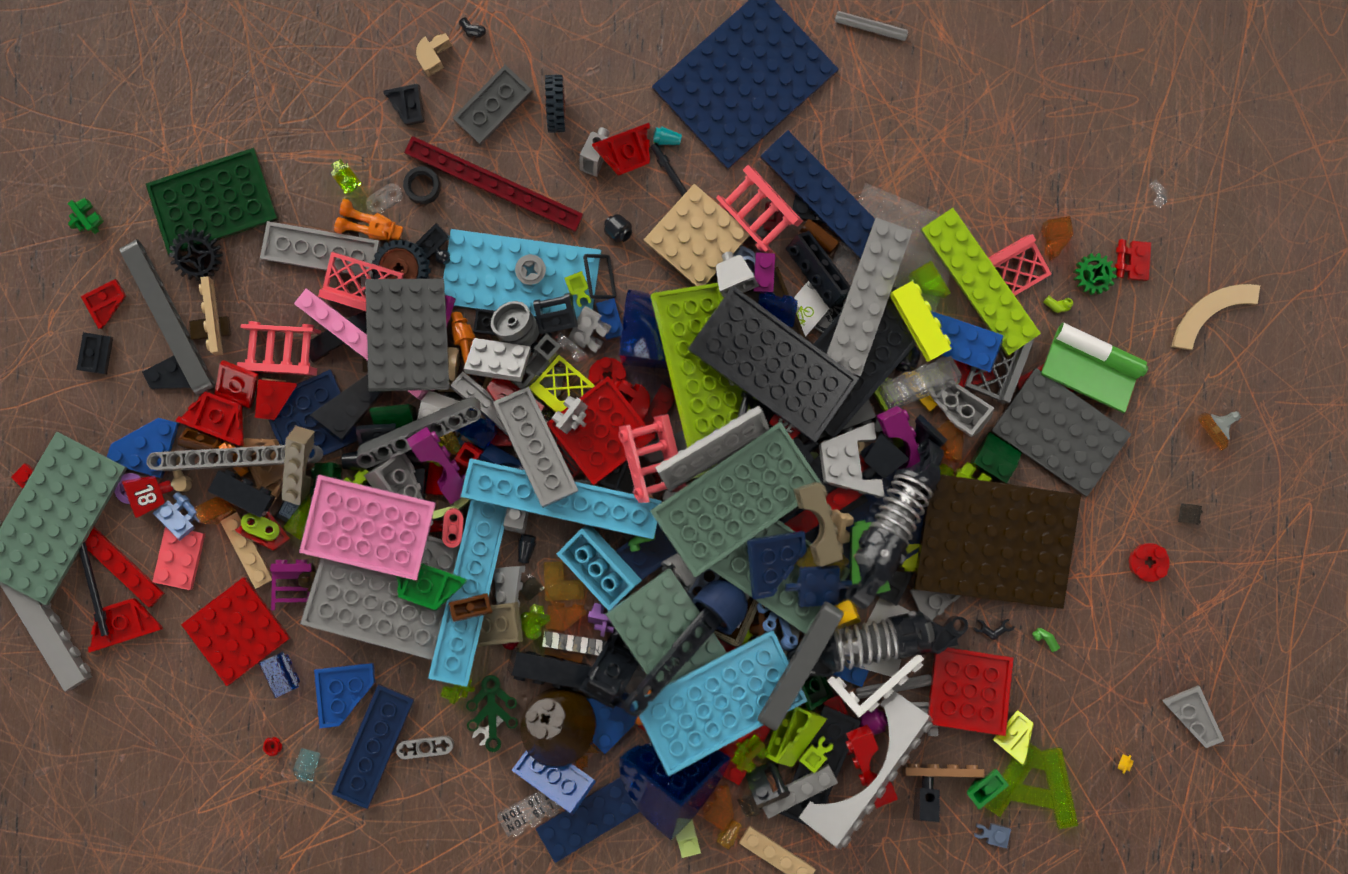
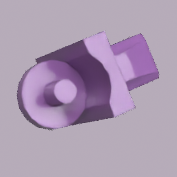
M594 603L592 611H589L588 622L595 623L594 629L601 631V637L605 636V632L613 633V625L607 616L603 614L604 605Z

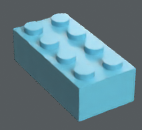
M589 525L581 528L557 553L559 558L608 611L618 605L642 581L603 537Z

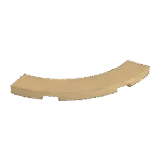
M1241 284L1229 286L1212 292L1199 300L1188 310L1178 325L1171 347L1192 350L1200 328L1213 314L1232 305L1258 304L1260 285Z

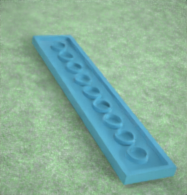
M471 458L461 493L462 498L648 539H654L657 521L650 510L662 503L661 500L649 498L650 502L638 503L634 494L575 482L578 492L542 508L524 470Z
M476 500L470 501L453 572L454 575L467 579V582L446 601L428 679L465 687L468 686L484 615L453 623L449 602L486 593L489 596L504 532L503 524L507 507Z

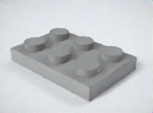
M474 338L464 366V373L521 382L531 348L525 345Z

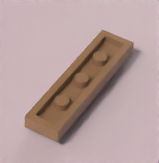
M908 764V768H903V776L984 777V769H978V765H966V769H959V765H947L946 769L939 768V764H927V768H920V764Z

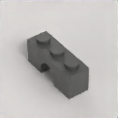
M548 334L534 347L535 351L528 359L522 381H512L520 389L530 387L556 357L562 353L563 348Z

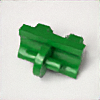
M86 198L78 202L73 200L68 202V205L74 212L69 215L71 219L68 223L71 229L78 228L79 231H83L86 228L94 234L98 233L99 229L97 227L104 220L97 212L88 216L86 212L93 208L92 203Z

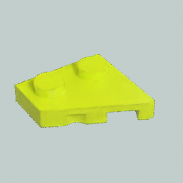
M1017 710L1007 722L1006 736L996 735L993 741L1024 766L1034 723Z

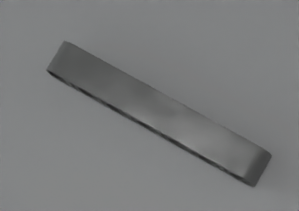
M475 397L466 398L361 444L358 448L357 464L362 468H369L411 450L407 439L425 427H428L430 432L435 431L438 437H441L477 421L481 417L480 401Z
M827 601L822 605L757 719L758 722L774 731L778 729L839 624L844 611Z

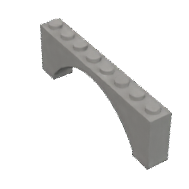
M895 691L888 698H884L880 704L885 709L888 720L889 748L884 765L875 780L856 796L841 802L814 804L810 801L799 817L840 850L849 844L851 834L862 826L864 816L872 812L876 799L884 795L888 782H892L896 778L898 768L906 764L910 757L908 754L912 749L915 750L919 746L923 733H927L933 725L931 723L933 719Z

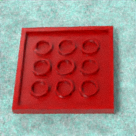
M609 376L579 398L588 406L584 412L587 415L582 420L586 423L585 427L579 424L575 430L572 428L566 434L556 426L553 419L547 422L548 427L593 485L627 461L624 445L619 438V427L630 425L631 430L646 426ZM565 408L561 413L565 414L569 408ZM652 433L634 437L636 449L645 447L656 437Z
M246 577L241 578L181 624L226 686L231 685L291 639Z
M948 647L940 654H934L928 715L933 719L931 723L936 726L1006 736L1013 657Z

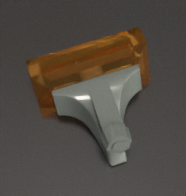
M1237 411L1223 417L1204 412L1198 416V421L1222 451L1228 447L1231 424L1242 417Z

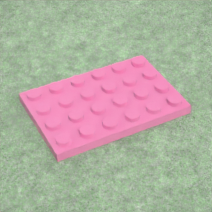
M318 475L299 553L417 580L436 502Z

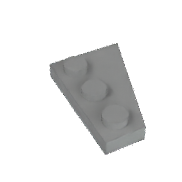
M525 566L495 568L496 604L518 602L520 607L518 595L519 590H522L523 582L520 581L521 574L525 572Z
M915 589L910 590L918 611L924 613L931 620L943 613L948 605L953 601L955 602L961 596Z
M1200 686L1162 700L1205 748L1224 741Z

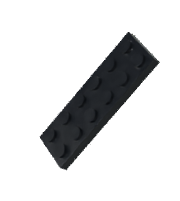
M824 704L820 715L827 718V720L805 751L811 744L817 747L818 740L824 736L825 741L822 745L827 747L832 743L833 748L831 751L824 753L827 759L821 767L829 764L837 778L848 753L845 743L848 741L846 733L857 729L861 720ZM799 762L791 782L812 771L802 762ZM833 786L779 814L809 826L799 818L810 801L814 804H826Z

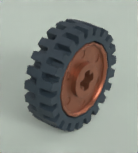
M545 75V106L548 133L565 132L563 75Z
M393 240L387 242L378 249L379 252L374 255L375 260H372V264L404 273L403 279L430 278L428 275L431 273L429 268L431 264L427 259L428 255L423 252L424 250L411 241ZM403 266L404 270L399 271V267ZM376 269L372 270L374 273L373 278L379 279L381 276ZM391 274L390 276L386 277V279H397V278H398V276H395V275H392V274Z

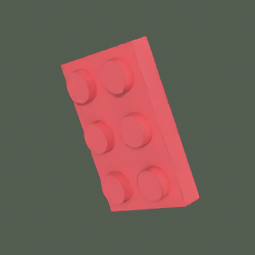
M165 527L152 582L192 590L206 533L191 531L179 541Z

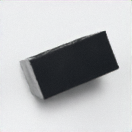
M476 308L473 330L475 334L496 336L490 326L494 310Z

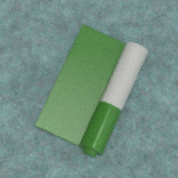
M1063 322L1055 333L1041 375L1125 413L1135 382L1140 376L1146 374L1148 366L1147 361Z

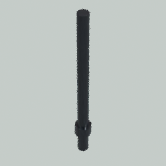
M654 143L650 148L657 157L658 164L665 169L677 190L683 196L687 189L670 165L667 155H664L657 143Z
M84 542L79 549L95 611V614H93L95 622H98L102 637L109 635L106 623L107 615L106 611L103 612L86 542Z

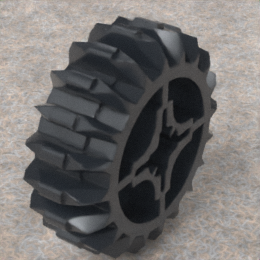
M193 229L191 233L185 230L184 235L178 234V239H173L172 241L174 245L169 247L171 251H174L169 254V257L175 258L170 262L171 265L177 264L178 266L175 268V271L181 269L183 271L181 276L183 277L187 273L189 280L193 276H195L196 281H199L201 276H214V271L220 269L218 265L223 263L219 259L223 256V253L217 252L222 248L221 245L215 246L218 240L215 238L211 241L210 237L212 234L209 233L204 236V230H201L199 235L196 229ZM194 240H195V241L202 242V243L205 244L207 247H206V248H201V247H199L198 244H197V242H194ZM185 242H187L189 245L187 247L188 254L182 256V246ZM195 251L201 254L198 259H196L197 256H191ZM211 253L210 265L205 268L204 256ZM186 262H192L198 269L188 266Z

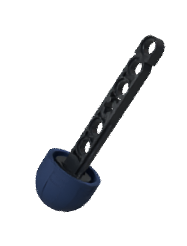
M716 580L707 584L692 601L700 614L637 686L636 692L633 691L625 700L623 707L627 714L635 717L642 714L649 706L648 702L656 698L716 629L727 635H731L747 613V599L742 590L726 580ZM698 627H701L702 634L700 637L697 638L695 635V630ZM688 641L690 644L689 650L684 652L682 646ZM672 658H675V659H674V662H675L674 665H672V661H671ZM663 671L664 678L658 682L656 679L657 673ZM646 686H650L651 693L645 697L643 690ZM633 701H636L638 707L634 712H631L630 705Z

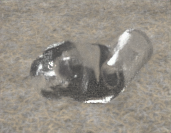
M1155 179L1149 186L1157 195L1153 203L1156 207L1160 208L1163 204L1167 203V191Z

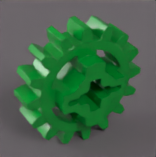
M1091 253L1088 255V258L1084 256L1081 258L1082 262L1076 263L1079 269L1073 271V273L1078 274L1074 280H1079L1080 282L1077 287H1084L1082 292L1089 290L1090 295H1093L1096 291L1099 295L1103 291H1108L1109 286L1114 285L1111 279L1117 278V275L1113 274V271L1117 269L1115 267L1111 268L1110 265H1112L1113 261H1106L1108 256L1101 258L1100 253H1097L1094 257ZM1090 262H1096V263H1097L1096 265H1091V264L1088 265V263H1090ZM1097 269V271H1096V276H1097V277L1094 278V274H1095V273H1094L1093 271H1095V270ZM1095 283H1102L1100 286H1093Z

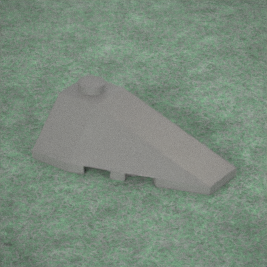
M931 366L919 379L922 386L951 422L969 436L973 437L979 433L991 419L994 407Z
M405 453L383 461L364 475L373 488L423 499L420 492V483H417L414 475V466Z

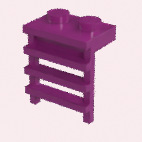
M276 560L275 563L271 564V610H276V602L308 601L310 594L308 588L301 586L276 587V579H298L302 572H312L313 563H308V560H296V563H288V560ZM276 591H308V597L276 598Z

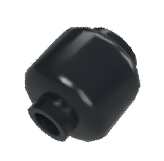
M620 214L609 216L605 220L604 232L615 242H625L631 237L632 225Z
M916 346L896 367L898 371L910 373V371L917 368L921 354L916 349Z

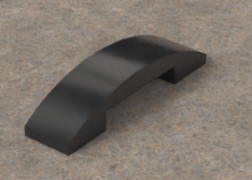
M366 311L347 319L365 334L367 333ZM327 329L311 340L309 358L314 363L345 343Z

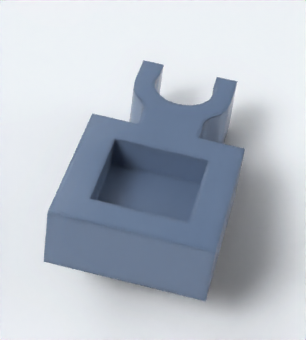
M976 823V827L982 828L983 831L981 834L974 833V837L980 839L987 837L986 842L988 844L1007 848L1011 828L990 823L988 829L984 825Z

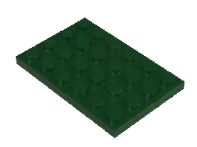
M254 147L145 184L168 255L174 252L169 249L171 245H174L173 239H178L177 235L180 233L184 235L185 230L191 233L193 229H196L198 235L201 230H204V236L209 233L212 234L210 237L212 241L215 238L220 240L267 224V221L279 220ZM194 240V242H197L198 246L205 245L202 242ZM187 242L183 244L181 252L188 250L187 247L189 245Z

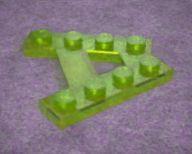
M1030 743L1024 766L1015 758H1012L1002 773V777L1009 786L984 805V807L999 817L1002 816L1011 800L1051 808L1054 811L1058 829L1078 826L1062 748L1055 747L1040 750ZM1032 768L1045 770L1049 789L1022 783Z

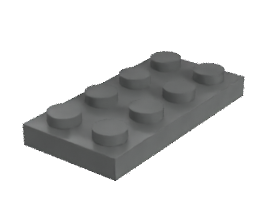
M504 65L453 117V120L481 146L533 91L512 70Z

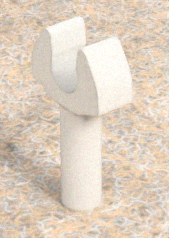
M499 716L496 717L497 727L504 721ZM489 724L486 727L479 725L478 729L473 733V738L479 733L485 735V739L479 745H485L486 740L489 738Z

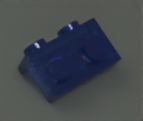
M284 652L259 663L274 699L298 688V683H300L297 673H293L290 667L292 662L289 655H285Z

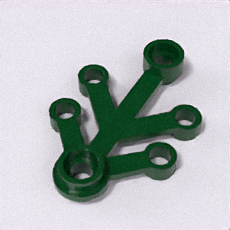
M488 675L483 678L481 682L482 689L466 704L468 711H476L478 703L487 695L488 703L473 720L467 723V728L469 731H476L479 724L488 715L489 738L486 740L485 746L490 752H496L501 747V741L497 737L496 714L506 722L508 728L514 729L518 725V720L515 717H511L495 702L496 694L505 702L507 708L513 709L517 705V700L510 697L500 688V680L494 675ZM489 681H493L495 683V686L492 689L487 687V683ZM513 699L515 705L509 707L507 704L508 700ZM470 702L476 704L475 709H469L468 705ZM514 719L516 721L515 726H509L508 721ZM470 722H475L477 727L470 729ZM495 740L497 746L491 748L489 745L490 741Z

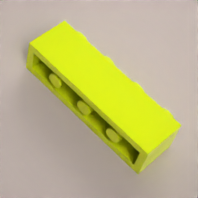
M911 281L891 292L889 296L924 358L929 362L951 349L949 346L951 342L948 336L943 335L940 330L941 324L939 320L931 314L932 308L928 301L923 300L921 288L918 284H914Z

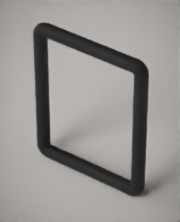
M584 254L583 259L590 298L615 299L616 289L610 256L607 254ZM587 258H607L613 295H593Z

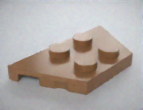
M244 438L243 447L276 446L280 444L277 439ZM275 451L270 455L271 460H274L276 457ZM256 452L251 456L252 461H255L257 458ZM284 465L250 466L249 469L257 487L261 488L263 486L271 490V494L275 496L273 505L282 491Z

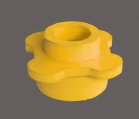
M1123 754L1117 769L1122 770L1124 774L1126 770L1130 772L1134 761L1131 760V755L1126 756Z

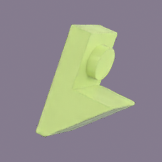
M692 814L672 818L682 858L700 854L701 851Z

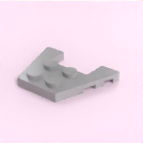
M869 423L819 444L823 482L825 484L852 489L865 495H874L876 498L884 497L882 479H862L857 443L876 440L874 423Z

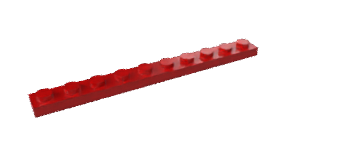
M24 463L11 478L23 489L34 469L29 464ZM93 527L85 541L87 550L147 607H153L165 593L99 530Z

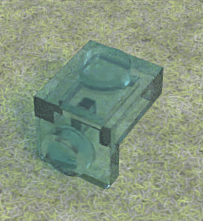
M301 748L293 768L294 776L303 782L313 781L315 778L314 772L321 754Z

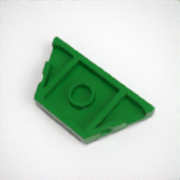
M422 563L417 580L396 576L399 598L435 611L467 582L465 578Z

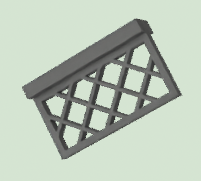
M1034 339L1014 351L1012 357L1007 360L1002 352V347H1000L999 355L1002 362L993 365L992 368L996 379L987 382L983 374L985 370L972 366L964 386L996 399L1001 404L1010 403ZM1004 364L1006 373L1004 376L999 377L995 367ZM979 374L983 385L976 386L971 384L973 376ZM997 381L1000 388L998 394L992 393L988 384Z

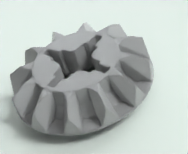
M525 255L516 263V276L524 284L530 286L538 284L545 276V264L536 255ZM534 265V270L537 274L530 273L527 276L528 271L524 266L531 267Z

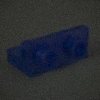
M771 292L759 294L758 304L787 326H794L798 302L794 297L788 295L778 297Z
M481 417L477 421L455 430L484 451L498 432L494 427L496 424L488 418L484 420Z

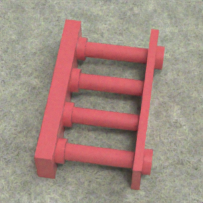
M747 165L743 169L747 174L745 176L746 179L727 199L719 195L716 199L720 202L718 205L726 212L728 211L757 242L755 246L762 253H772L773 250L768 245L788 225L799 226L803 220L753 167ZM751 184H756L759 187L758 193L737 212L731 204ZM768 197L772 201L770 203L771 206L750 226L743 218L763 198ZM780 210L784 214L783 220L762 239L756 231L776 211Z
M249 321V324H241V328L249 330L250 334L247 359H245V362H237V366L255 373L317 376V368L311 367L309 363L311 334H321V331L315 329L314 325L302 324V327L260 325V322ZM258 331L267 332L266 353L263 363H257V360H255ZM275 332L285 333L283 361L280 364H275V361H273ZM293 333H303L301 362L298 365H292L293 362H291Z
M668 414L653 417L654 424L631 430L630 425L619 427V438L624 445L635 488L634 496L638 503L650 502L648 495L667 489L664 482L646 487L643 476L657 472L655 467L660 465V463L641 468L638 457L660 450L663 453L664 460L677 455L678 450ZM655 431L658 433V443L636 449L634 437ZM686 482L678 486L677 488L673 489L672 491L678 492L679 490L687 486Z

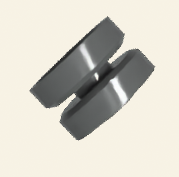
M507 302L500 306L491 318L490 326L500 342L531 346L540 333L536 318L523 302Z

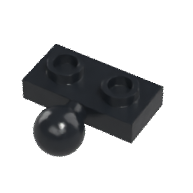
M435 223L415 244L424 250L423 252L428 255L427 259L435 254L436 261L439 264L445 265L450 262V253L447 250L440 249L450 236L438 223Z

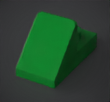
M994 769L980 781L974 780L966 794L979 810L1009 785L1000 772Z

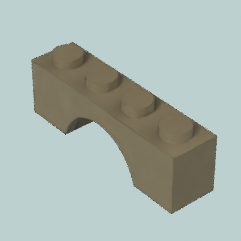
M295 426L286 438L282 500L301 505L310 492L311 477L306 476V465L314 446L315 431Z
M814 482L793 489L798 507L810 510L819 521L820 530L818 537L810 545L815 565L824 566L842 560L843 547L838 542L836 536L838 530L831 519L832 509L827 504L825 498L827 491L824 485Z

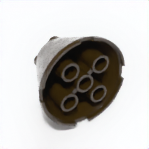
M552 688L543 691L528 704L523 713L520 726L523 745L530 756L542 764L560 767L574 763L589 750L594 741L593 737L597 726L595 712L589 701L582 694L569 688Z

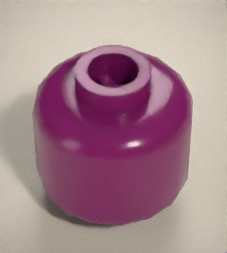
M875 708L872 712L866 711L860 717L859 728L868 724L873 735L886 731L888 720L884 711Z

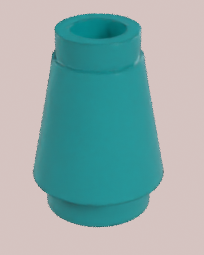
M662 126L655 128L653 142L657 143V145H680L682 134Z

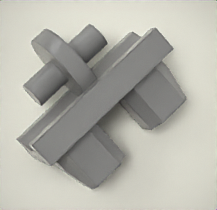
M568 396L564 401V405L569 408L566 413L562 414L558 411L552 417L556 426L566 434L572 428L575 430L579 424L583 427L586 426V423L582 420L587 415L584 412L588 408L578 397L575 399Z

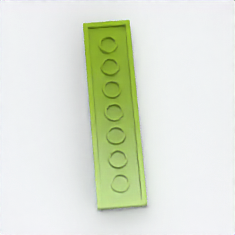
M951 208L921 228L920 231L988 329L1004 335L1001 347L1007 356L1041 334L954 208Z

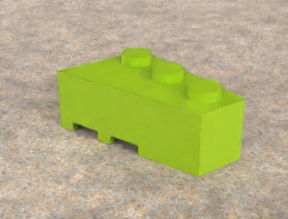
M801 705L790 710L778 729L773 732L764 756L776 763L793 767L827 718L811 710L808 711L807 708Z

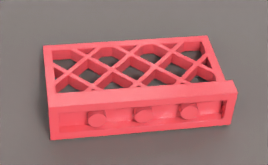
M1033 234L1022 237L988 257L995 268L1003 269L1001 275L1003 280L1006 270L1015 273L1013 283L1005 281L1007 285L1012 286L1011 291L1014 296L1051 275L1035 244L1036 239ZM1029 248H1032L1034 252L1033 260L1024 258L1025 251ZM1012 258L1019 260L1016 270L1007 268L1009 260ZM1023 261L1032 263L1029 274L1020 271ZM1035 265L1041 266L1044 274L1041 276L1032 275ZM1019 274L1028 276L1024 286L1016 284Z
M331 252L323 289L319 290L318 297L366 311V295L364 293L366 287L362 288L357 279L364 274L367 279H371L368 272L376 269L381 277L379 279H386L391 274L398 276L397 279H403L404 273ZM335 259H342L345 267L337 270L334 265ZM354 264H359L363 270L357 276L354 275L351 266ZM347 269L352 279L344 283L339 273ZM334 276L337 277L341 284L336 288L329 286L330 280ZM352 281H354L358 288V291L355 293H350L346 287Z

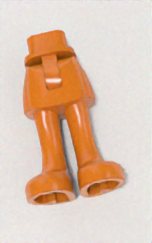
M343 199L340 205V215L366 222L369 226L338 217L334 225L335 233L341 234L345 231H356L366 234L369 239L391 241L401 239L404 227L396 225V222L381 214L370 215L359 212L353 208L350 200Z
M453 312L451 313L453 340L455 345L461 347L465 365L473 340L476 337L471 325L467 324L468 320L463 318L462 313Z

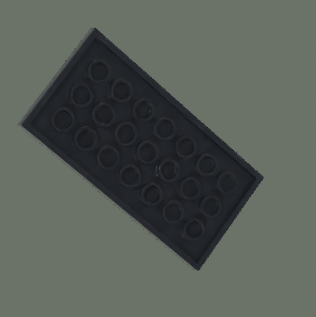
M734 286L730 288L687 349L812 442L817 441L859 379Z
M893 286L891 292L895 291L897 288ZM890 296L861 376L858 377V381L824 429L832 438L839 434L916 345L913 336ZM840 314L813 344L825 354L828 351Z

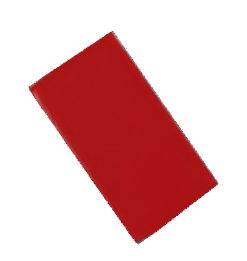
M429 462L426 493L444 495L437 483L442 475L443 466L438 467L433 462Z

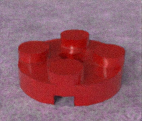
M603 357L593 363L589 370L588 379L596 386L604 379L603 373L611 372L613 383L615 381L622 382L623 380L626 381V371L623 364L617 359Z
M1144 543L1137 546L1130 554V570L1140 580L1154 582L1165 577L1168 573L1170 560L1165 548L1154 543ZM1148 557H1151V560L1154 561L1150 568L1145 564Z

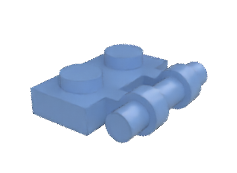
M176 492L173 495L177 500L174 505L168 500L154 511L153 514L180 541L195 529L191 524L194 519L200 523L205 517L201 514V510L198 507H194L190 503V499L186 495ZM183 508L188 511L185 517L179 512Z

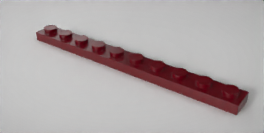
M414 136L411 137L404 151V154L571 231H577L584 216L583 213Z

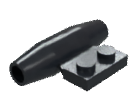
M396 423L357 426L356 434L359 446L397 429ZM412 449L404 452L413 466L421 465L420 460ZM358 451L342 454L343 469L364 471L366 469L371 471L377 466L374 465L369 468L360 467L357 464Z

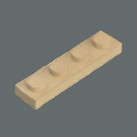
M208 276L200 277L199 291L203 295L204 301L201 303V308L206 317L204 329L205 332H208V340H206L207 350L215 356L223 355L214 280Z
M236 512L220 522L255 589H258L272 581V573L256 543L236 533L235 529L241 526L242 519L240 512Z
M750 825L739 841V844L785 874H813L816 870L815 867Z

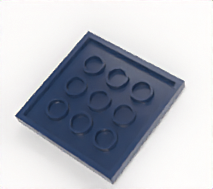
M331 369L298 383L276 419H268L280 445H285L287 436L295 426L315 431L314 445L323 450V457L358 442L357 426L341 443L310 417V414L341 393V389ZM312 449L309 458H312L314 456V449Z

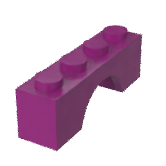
M895 406L877 415L876 417L883 433L888 437L901 438L904 443V454L908 456L909 460L901 465L898 470L909 468L920 462V456L917 452L919 444L915 441L917 436L913 427L909 426L908 421L910 418L907 411Z
M425 427L407 439L409 446L420 462L435 461L443 466L442 475L437 483L449 503L452 504L462 498L461 493L466 476L465 474L460 475L458 472L460 468L456 461H451L448 458L450 453L447 448L439 445L438 442L441 440L436 432H430L428 427Z

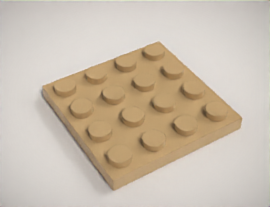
M693 184L645 237L644 242L694 286L706 285L716 275V265L723 262L722 255L725 252H732L734 254L750 237V234L736 219L697 185Z

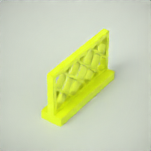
M558 355L529 388L532 394L556 413L558 411L562 412L567 408L563 404L564 401L556 398V390H567L568 396H570L569 389H581V396H583V388H593L595 385ZM560 361L566 366V373L555 374L554 366ZM577 375L580 378L581 386L569 387L568 376ZM566 376L567 387H556L555 377ZM545 377H553V388H544L540 382Z

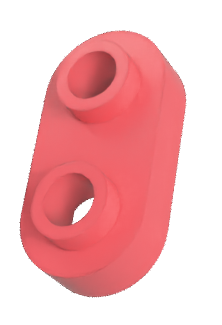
M451 508L445 512L442 533L443 543L447 547L454 548L461 543L463 530V514L457 508ZM453 514L457 516L455 521L450 519V516ZM450 534H455L456 538L454 540H450L448 536Z

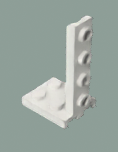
M916 655L861 705L858 704L860 700L853 692L848 693L845 690L847 685L839 676L837 678L832 676L827 682L857 716L861 717L867 710L872 712L880 705L877 702L882 697L888 698L894 692L892 688L897 683L901 686L909 679L907 677L909 672L912 670L914 673L923 666L921 662L924 658L921 655Z

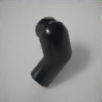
M466 17L459 21L468 37L481 38L486 34L484 26L471 25Z

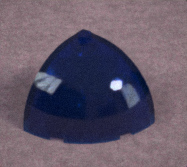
M628 289L623 315L624 330L621 332L619 352L621 363L629 366L668 369L651 294L640 290Z
M652 742L642 746L639 744L624 753L619 760V770L624 787L635 806L653 826L672 841L711 796L724 775L731 757L720 750H716L668 776Z

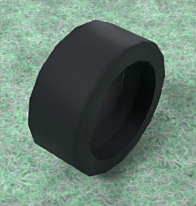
M425 166L415 167L405 175L403 188L406 195L413 202L427 205L438 198L441 192V183L436 173ZM419 175L429 176L433 181V189L426 196L415 195L411 189L412 181Z

